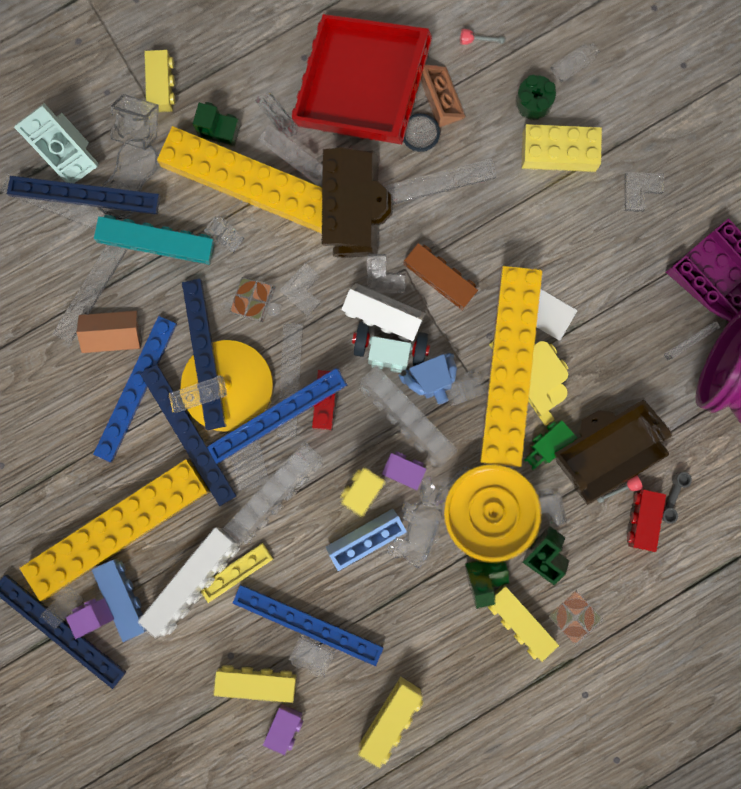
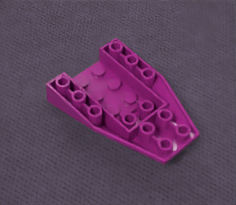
M729 218L665 272L710 312L728 322L741 311V231Z

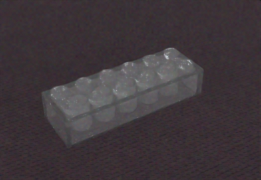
M377 365L359 381V390L367 398L371 396L374 399V406L380 412L384 410L388 414L386 418L393 425L397 423L401 428L399 432L406 439L410 437L415 442L413 444L415 449L419 453L424 452L428 456L426 460L433 467H442L459 451Z
M304 442L231 519L223 530L239 545L250 543L257 536L255 532L258 529H263L270 522L268 518L272 514L276 515L284 507L282 503L293 498L297 493L295 489L299 485L303 487L310 479L308 475L312 471L317 472L322 467L323 463L321 461L324 458L308 443Z

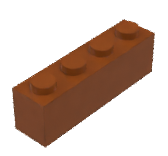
M418 243L404 260L403 265L463 311L478 291L476 284L469 279L466 281L461 277L462 274L457 269H451L446 265L447 262L443 258L434 256L429 247L424 244L421 246Z

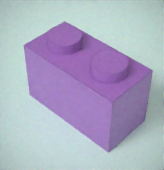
M397 451L395 454L391 453L382 475L418 490L426 472V468H423L424 464L413 459V462L405 459L406 455Z
M94 598L84 603L85 608L81 605L72 610L73 614L66 617L75 639L114 620L105 598L96 601Z
M281 704L263 746L285 755L287 749L291 751L296 740L292 737L295 731H300L303 720H301L302 713Z

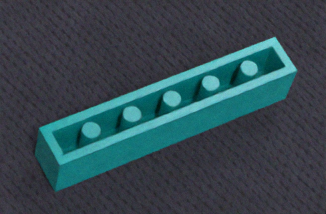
M110 215L98 216L94 240L100 244L210 265L214 241L209 235L199 234V236H195L185 230L175 232L172 228L162 226L161 229L155 228L150 223L135 224V221L130 219L120 221Z

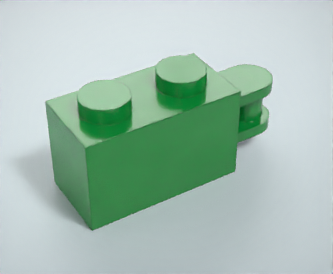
M562 420L558 422L553 421L546 427L548 431L544 435L540 433L532 440L533 444L530 447L533 451L524 458V461L531 465L532 470L542 462L545 464L550 463L555 458L554 453L577 439V436ZM535 454L540 457L538 461L533 457Z

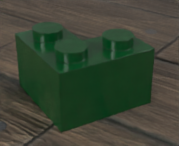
M205 102V104L198 103L192 123L200 138L235 146L241 126L236 116L231 114L221 115L216 105L210 102Z
M549 526L527 549L522 563L555 586L566 575L570 562L560 554L565 537Z
M478 560L465 563L466 576L476 609L496 605L493 587L509 584L506 562Z

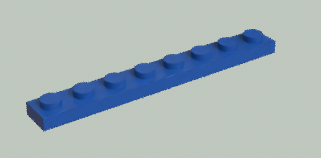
M158 316L93 455L108 462H113L148 388L140 374L159 364L177 326L176 323Z
M336 368L207 448L215 463L218 464L348 385L340 370Z
M244 585L239 586L232 604L374 666L377 665L384 648L381 645Z

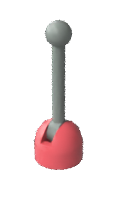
M469 29L461 30L460 44L463 45L470 44L473 40L495 41L499 44L505 42L503 36L499 38L474 36V33Z
M636 475L627 481L626 486L603 495L597 501L602 503L604 499L626 489L639 491L643 489V485Z

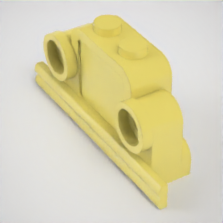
M541 341L534 345L528 402L546 426L555 420L549 410L567 397V389L561 383L568 378V366L563 360H559L556 355L557 350L552 344ZM493 342L489 344L491 349H493Z

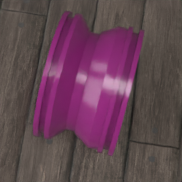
M741 311L726 325L712 347L700 374L695 395L698 407L711 413L729 407L739 423H741Z

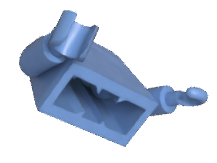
M447 353L411 367L410 373L409 370H405L407 373L405 376L398 375L401 382L418 395H424L426 398L435 396L437 403L443 404L449 400L445 391L452 388V383L456 379L457 366L454 355Z

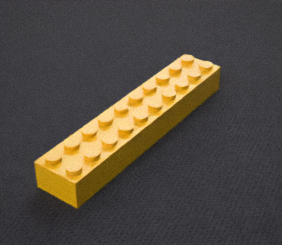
M171 127L157 158L162 168L322 234L321 187L186 131Z
M503 266L501 270L480 462L521 467L542 270Z
M185 459L20 567V570L39 601L48 599L210 493V490L191 460Z

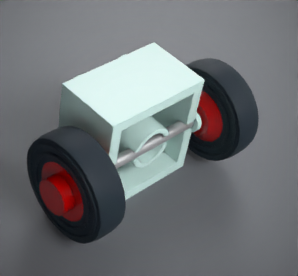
M359 322L357 333L354 332L352 344H355V356L363 357L365 349L370 343L368 364L372 365L371 368L382 370L383 367L391 368L390 371L397 373L406 370L411 350L413 356L412 364L416 366L424 362L425 356L428 357L430 345H427V333L418 332L417 339L412 346L411 343L373 336L370 338L369 325L363 322Z

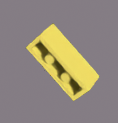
M167 50L145 51L146 106L150 112L173 111L172 105L175 104V95L172 93L175 80L174 75H171V69H174L173 57H170Z

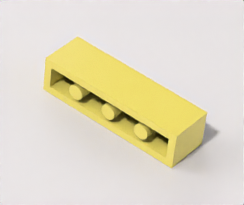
M505 585L500 586L494 592L496 605L487 606L494 615L498 613L503 618L500 622L507 630L513 629L516 633L514 635L515 639L521 645L525 643L529 647L527 652L534 660L538 657L541 662L544 661L559 645Z
M223 665L222 668L216 671L214 696L293 703L296 674H292V671L282 670L280 673H273L271 669L253 671L251 667H242L239 670L234 669L233 666Z

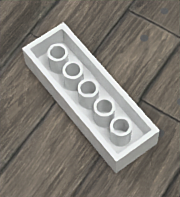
M214 528L138 623L155 638L165 636L167 633L170 635L177 627L176 622L180 618L183 619L189 613V606L192 603L195 604L202 597V589L205 587L209 588L215 581L213 576L217 572L221 573L227 566L226 561L229 557L233 558L240 550L238 546L241 542L226 529Z

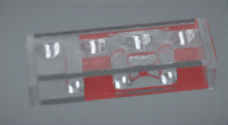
M268 124L258 140L322 188L323 164L275 127Z

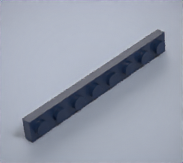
M10 176L7 195L12 197L157 215L160 195L156 193Z
M195 279L182 282L206 430L226 427L202 280Z
M158 364L141 373L142 379L219 507L235 498L237 495L219 465L215 463L207 445Z
M8 575L2 577L0 580V598L111 689L116 687L127 673L123 668L83 636L75 639L70 626L11 577Z

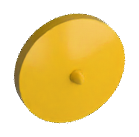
M221 340L212 343L226 427L212 430L232 432L267 411L272 400L274 383L267 362L254 348L238 341ZM193 355L183 370L181 395L190 415L197 422L205 426Z
M484 465L469 470L453 484L445 502L444 517L450 537L464 553L482 561L499 562L520 555L532 544L541 524V504L534 487L520 473L505 466Z

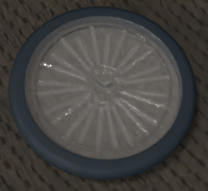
M424 113L411 115L403 140L404 144L409 149L417 152L432 149L440 138V127L437 121L432 116Z

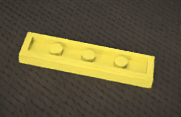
M262 543L226 567L221 573L214 575L215 581L209 588L205 587L202 589L201 593L209 603L273 560V557L264 543Z

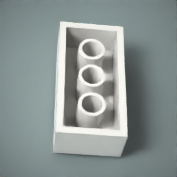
M357 283L350 288L342 307V311L348 317L363 319V323L370 326L377 325L381 327L383 332L388 334L393 332L404 341L414 340L426 314Z

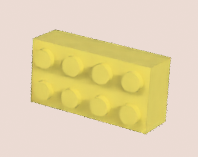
M526 124L522 134L521 169L596 172L601 165L602 128Z
M365 468L363 471H357L352 479L355 483L352 487L348 486L341 495L343 498L341 503L360 516H363L385 483Z
M403 677L399 678L359 743V755L378 768H380L382 763H387L391 756L389 751L393 745L395 747L398 745L402 738L400 735L402 730L409 727L413 719L411 718L413 712H418L423 704L420 688Z

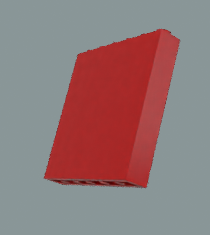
M323 14L317 26L316 38L312 43L311 56L307 60L306 72L302 76V86L297 93V103L292 110V120L298 127L402 145L432 41L429 29Z

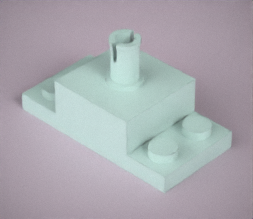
M45 103L14 126L66 183L77 182L99 165L86 150L89 142L63 113L55 116Z

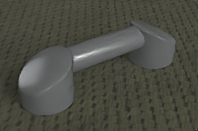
M678 472L673 476L672 483L674 486L663 511L662 520L665 523L673 524L678 519V513L673 508L681 487L686 488L692 482L691 475L687 472Z

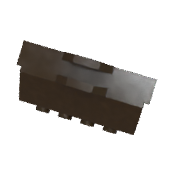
M342 147L323 149L322 245H340L333 247V257L337 258L377 256L378 224H384L392 215L393 196L378 182L377 154L373 150L359 151Z
M643 399L617 416L613 412L598 410L586 417L581 423L579 431L581 437L554 454L557 464L572 482L584 502L589 505L669 456V451L659 441L658 437L662 441H666L672 437L668 426Z

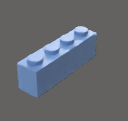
M117 558L92 569L103 598H105L112 613L113 621L122 642L146 632L147 630L138 623L143 616L140 610L141 603L138 597H135L133 594V584L130 579L126 578L124 573L126 569L123 562Z

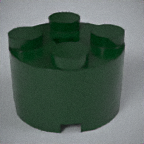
M528 76L521 83L516 96V106L519 113L529 120H538L548 115L556 98L555 84L544 76Z

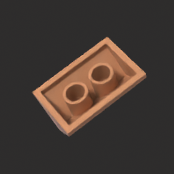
M425 65L420 82L439 127L464 119L466 116L447 68Z
M137 311L79 315L77 336L81 352L93 353L140 349Z

